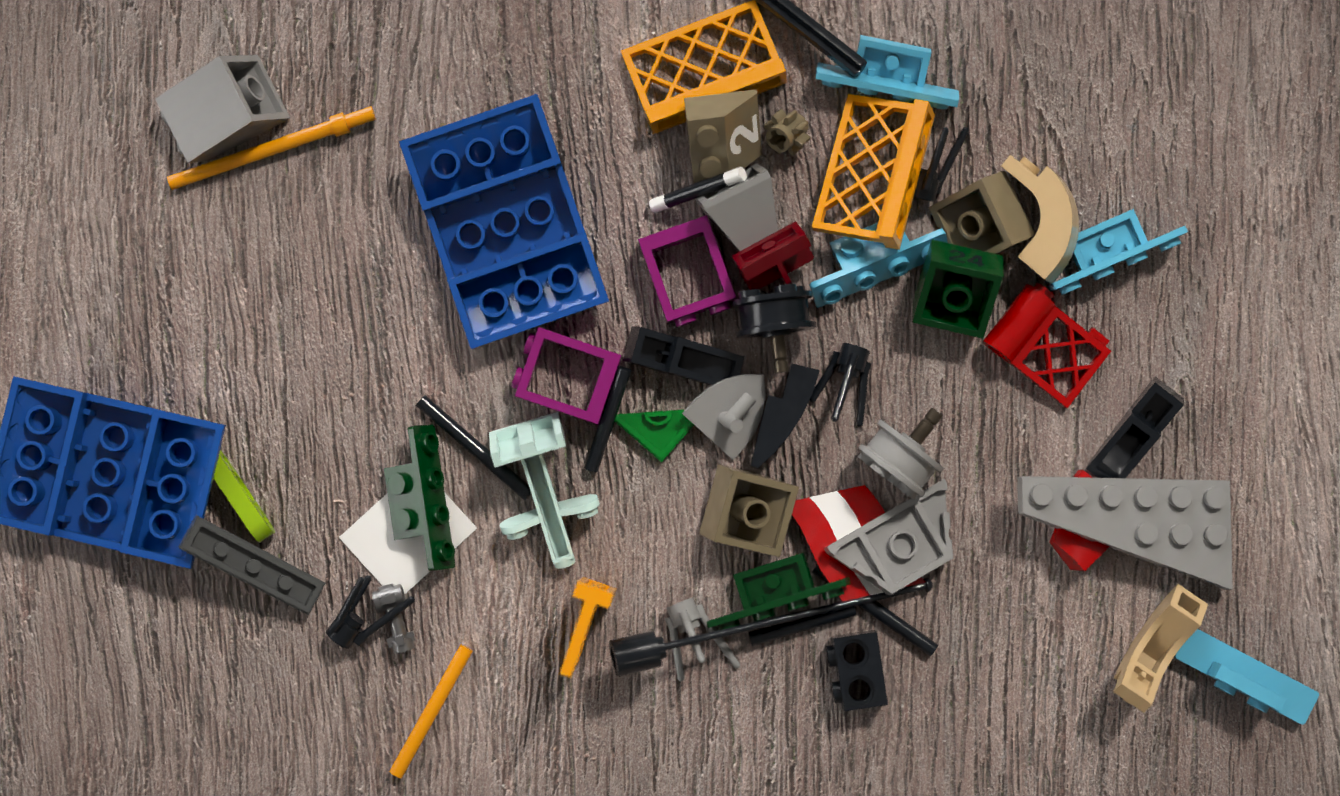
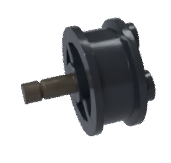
M796 284L779 285L774 287L775 293L760 291V289L738 292L739 299L732 301L733 307L739 308L741 330L736 332L737 338H770L772 357L775 360L773 362L775 374L789 372L788 361L786 360L785 336L817 328L816 322L810 321L808 299L813 297L812 291L804 290V286H796Z

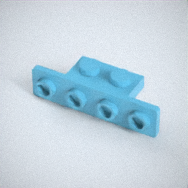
M860 35L857 54L867 62L861 74L853 77L840 66L820 62L817 64L815 78L822 80L821 83L828 87L841 88L843 85L857 87V91L867 95H877L878 92L892 94L894 99L902 102H913L914 99L929 101L931 107L937 109H948L949 106L958 107L959 103L958 90L925 84L932 53L929 48Z
M1134 209L1079 232L1077 244L1072 255L1079 272L1048 285L1047 288L1051 292L1059 289L1061 295L1082 287L1079 280L1092 275L1096 281L1114 273L1113 265L1125 260L1127 265L1131 266L1148 258L1146 251L1156 246H1159L1161 252L1181 244L1179 236L1186 234L1188 230L1186 226H1183L1148 241Z
M878 223L863 229L876 231ZM938 229L912 241H909L904 232L900 250L886 248L883 243L845 236L830 242L831 251L840 271L809 284L816 307L819 308L827 304L837 303L848 295L860 290H868L877 283L904 275L909 270L923 265L931 239L948 243L944 229Z
M1199 629L1190 636L1174 656L1175 659L1215 679L1214 687L1232 696L1238 691L1249 697L1246 702L1248 705L1266 714L1270 708L1302 725L1306 723L1319 698L1317 691Z

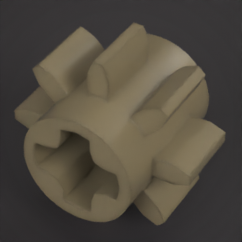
M780 109L764 125V128L768 130L766 141L778 154L788 150L793 156L811 138L806 134L808 122L796 110L786 115L785 111Z

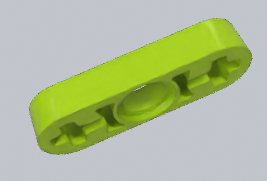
M220 449L213 479L248 531L260 543L274 534L275 530L228 458Z

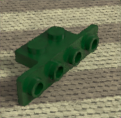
M410 426L407 431L412 463L384 468L394 540L423 536L428 570L437 571L455 568V548L451 539L450 515L446 505L443 485L444 475L441 471L438 451L439 441L435 426Z
M800 553L733 574L744 610L706 621L708 628L718 626L719 630L739 626V619L750 615L753 616L754 622L775 616L773 608L787 604L788 611L810 605L808 597L822 594L823 600L844 594L843 586L850 585L851 582L849 577L815 587L805 555Z

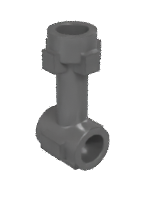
M391 583L378 587V591L372 592L374 605L378 613L384 611L388 613L406 600L401 584L394 586ZM400 613L389 621L392 637L386 639L388 647H392L394 654L415 648L413 642L416 640L414 631H406L403 617Z

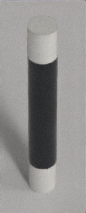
M738 167L653 198L649 201L650 209L653 213H657L743 182L747 179L746 171L743 167Z

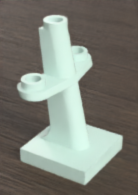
M555 412L489 432L490 454L494 467L521 460L536 509L502 521L499 525L502 534L506 535L509 540L519 539L528 534L527 528L541 523L555 568L562 569L573 565L576 560L563 516L576 514L579 519L592 517L598 513L597 507L600 505L596 494L557 501L543 453L566 446L559 413Z

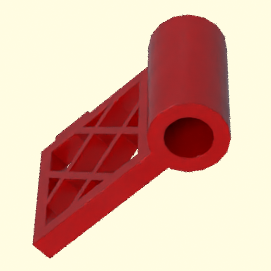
M1036 283L1034 287L1027 284L983 340V344L998 357L1011 364L1064 408H1068L1110 354L1111 350L1106 347L1110 340L1093 327L1087 332L1056 307L1051 300L1054 295L1046 287L1039 283ZM1056 318L1066 325L1068 341L1049 342L1048 328ZM1074 333H1076L1082 339L1074 340ZM1042 337V339H1043V344H1041V345H1036L1037 342H1038V341L1040 340V338ZM1088 343L1098 351L1090 364L1077 366L1075 345ZM1068 346L1071 367L1052 369L1050 348ZM1044 349L1046 370L1032 371L1022 362L1031 350ZM1083 369H1085L1084 372H1083V373L1081 374V376L1079 377V376H1078V370H1083ZM1071 371L1073 386L1063 396L1054 387L1053 373ZM1046 374L1047 382L1038 375Z

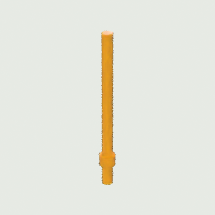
M370 106L347 115L344 112L329 117V121L167 176L168 184L171 190L333 134L336 137L350 133L351 128L376 120L374 110Z

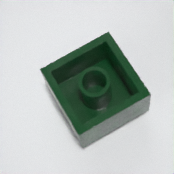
M931 239L913 299L912 323L983 339L1003 280V256Z

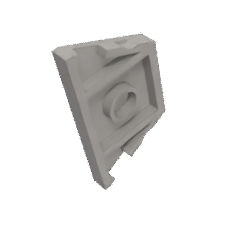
M945 479L925 489L923 497L918 495L914 500L911 498L825 547V552L888 595L897 592L953 559L952 540L949 538V529L951 527L950 513L947 512L945 491L948 489Z

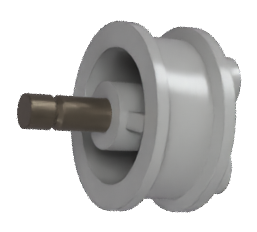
M931 407L925 415V419L920 421L910 436L904 432L900 434L880 419L877 423L880 429L868 445L861 444L858 447L862 451L858 458L912 500L918 495L923 497L925 492L922 488L934 472L941 473L945 469L925 453L926 449L921 446L934 429V425H937L943 416Z

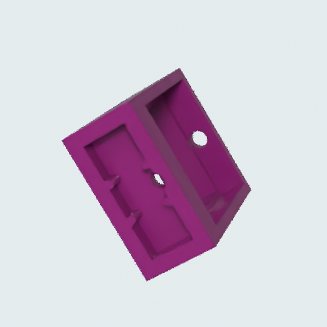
M707 215L638 239L667 324L675 322L676 327H681L697 321L695 314L709 310L710 315H715L731 309L729 302L735 300L736 296ZM704 236L723 292L673 310L653 253Z
M538 327L536 334L529 333L523 353L529 356L524 369L517 368L511 388L517 389L515 397L598 425L622 355ZM545 340L604 360L587 411L528 391Z

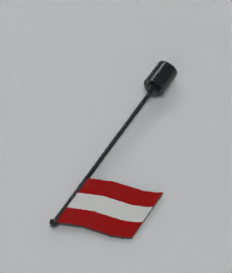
M865 485L795 501L791 517L800 528L819 571L828 583L847 577L850 579L851 584L843 586L844 594L838 596L841 602L664 643L662 636L656 637L654 631L610 640L609 651L617 677L661 667V659L667 658L666 650L924 589L926 592H930L933 588V583L930 579L921 577L897 592L888 595L825 552V547L885 513L878 500Z

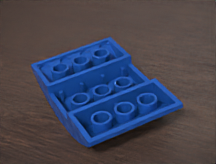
M537 94L399 141L471 349L609 302Z
M13 376L0 429V524L192 569L195 556L179 549L178 546L195 515L204 519L226 425Z

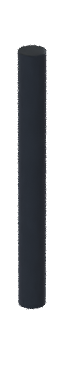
M426 395L420 399L416 406L524 501L531 495L529 485L506 465L494 467L490 451Z
M815 565L811 573L828 584L817 565ZM873 601L858 605L928 656H932L937 649V643L879 602Z

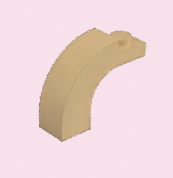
M1010 155L1001 167L1034 194L1039 203L1041 214L1039 228L1035 236L1018 255V258L1043 279L1053 283L1070 261L1078 240L1079 216L1074 197L1062 178L1048 166L1037 177L1036 175L1040 169L1026 157L1018 161Z
M1177 584L1153 611L1128 648L1114 676L1117 683L1113 692L1125 702L1132 704L1145 713L1153 704L1160 681L1168 665L1182 645L1201 626L1208 604Z

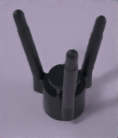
M963 127L938 174L936 170L949 133L948 128L942 129L928 170L921 168L914 197L934 202L936 194L940 195L943 182L969 132L968 127Z
M842 343L840 352H833L831 361L810 398L811 402L817 400L836 367L839 366L837 372L844 375L831 418L833 422H837L851 379H858L860 373L856 420L858 427L863 426L868 374L872 363L867 361L870 351L860 346Z
M371 576L359 577L338 616L326 630V634L333 642L343 648L349 649L353 643L361 647L369 636L413 604L415 598L413 596L408 597L363 631L361 627L364 621L353 611L371 582Z

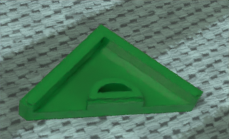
M684 410L617 414L615 422L660 462H663L694 426L682 414Z

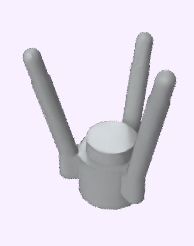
M693 597L666 608L669 617L665 618L670 632L671 641L679 640L677 628L680 634L686 632L688 637L696 636L694 628L701 626L698 619H700L708 632L717 631L715 626L708 628L706 621L710 619L706 615L702 604L696 606ZM722 637L714 639L733 667L739 668V661ZM700 643L691 644L698 662L704 663L705 657ZM678 647L672 649L677 679L682 682L685 677L681 650Z

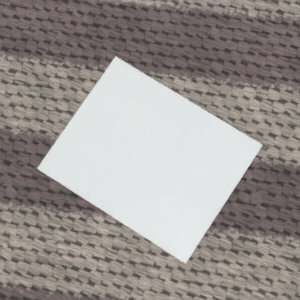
M445 493L446 505L450 515L451 539L454 548H456L477 527ZM387 494L339 537L382 586L391 583L394 586L401 584L406 594L430 572L427 566L423 536L394 540Z

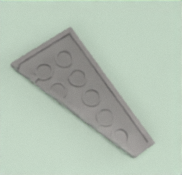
M1017 477L1019 515L1057 529L1067 530L1087 540L1108 545L1112 549L1158 566L1179 571L1191 578L1201 579L1221 589L1233 590L1229 480Z

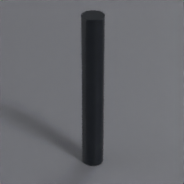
M617 367L584 466L588 471L598 472L632 371L629 368Z
M852 606L775 624L749 632L748 634L753 647L857 616L855 607Z

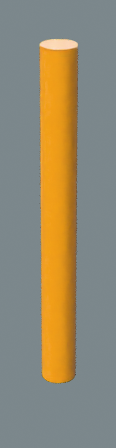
M460 644L389 771L392 775L402 779L473 652L472 649Z

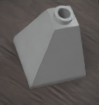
M757 163L744 169L747 174L745 181L695 199L696 203L739 252L778 231L771 176L768 170Z

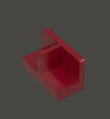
M795 221L732 255V258L748 289L752 290L760 289L779 278L785 284H792L788 273L809 263L814 259V256L810 250L811 243L807 235Z

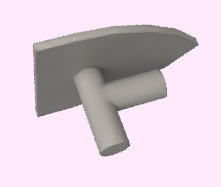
M741 374L723 379L704 390L682 413L732 460L748 444L756 432L762 417L765 401L764 374Z

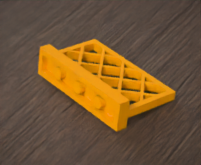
M755 0L621 50L652 134L686 122L684 98L755 89L757 94L787 83L786 69L777 54ZM752 13L755 25L751 34L732 28L737 17ZM713 27L724 32L717 48L699 41L703 30ZM758 30L762 39L756 37ZM729 34L747 41L740 57L722 50ZM680 40L690 44L683 61L665 54L670 43ZM752 43L767 49L770 60L759 64L748 61L745 58ZM695 47L713 54L706 70L689 63ZM643 53L657 57L650 73L635 68L632 58ZM719 56L737 63L731 75L722 77L712 73ZM662 60L680 67L673 83L655 76ZM742 66L747 67L746 69L740 71ZM685 69L703 76L699 87L688 90L678 86ZM639 77L646 79L644 86H642ZM708 79L714 80L710 83H707ZM652 82L669 89L665 100L650 105L646 94ZM675 92L680 93L679 95L673 97Z
M854 94L847 95L812 224L814 231L883 243L886 248L900 250L935 118L929 101L915 99L913 104ZM855 105L869 107L875 115L859 126H856L852 120ZM894 112L907 113L905 124L893 132L889 130L883 120ZM880 122L887 135L869 146L862 133ZM850 125H851V127L853 128V130H851L850 132H848L849 127H850ZM858 136L866 149L847 160L843 154L844 145ZM901 136L900 143H898L896 139ZM893 142L897 148L896 158L882 166L874 153ZM871 156L878 169L860 180L852 167ZM842 158L844 163L839 166L840 160ZM849 169L856 183L838 194L833 186L835 178ZM890 170H892L891 176L889 177V175L887 174V172H889ZM883 175L889 183L887 191L873 200L865 186ZM862 189L869 203L851 214L843 200ZM833 192L835 197L830 199L831 193ZM840 203L848 216L836 224L824 223L826 211ZM883 203L882 210L880 211L878 206ZM875 209L879 216L876 231L861 229L856 220ZM853 223V225L855 226V228H853V227H847V226H848L849 224Z
M582 577L577 581L572 596L585 601L560 674L568 677L572 676L578 665L598 605L609 609L617 588L586 577Z

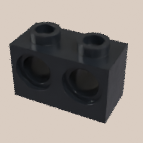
M870 630L831 636L832 645L826 646L829 667H836L838 681L831 682L835 704L841 703L844 711L888 705L877 632ZM850 643L860 644L863 650L861 659L854 663L845 661L843 657L844 648ZM857 679L865 680L868 684L867 694L860 699L852 698L849 694L850 684Z

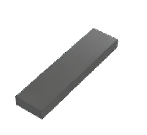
M195 515L178 546L179 549L309 615L326 584L318 578Z

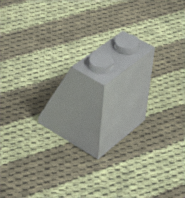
M258 55L218 56L155 98L160 108L161 117L170 127L177 141V148L180 154L185 157L187 163L209 161L290 119Z

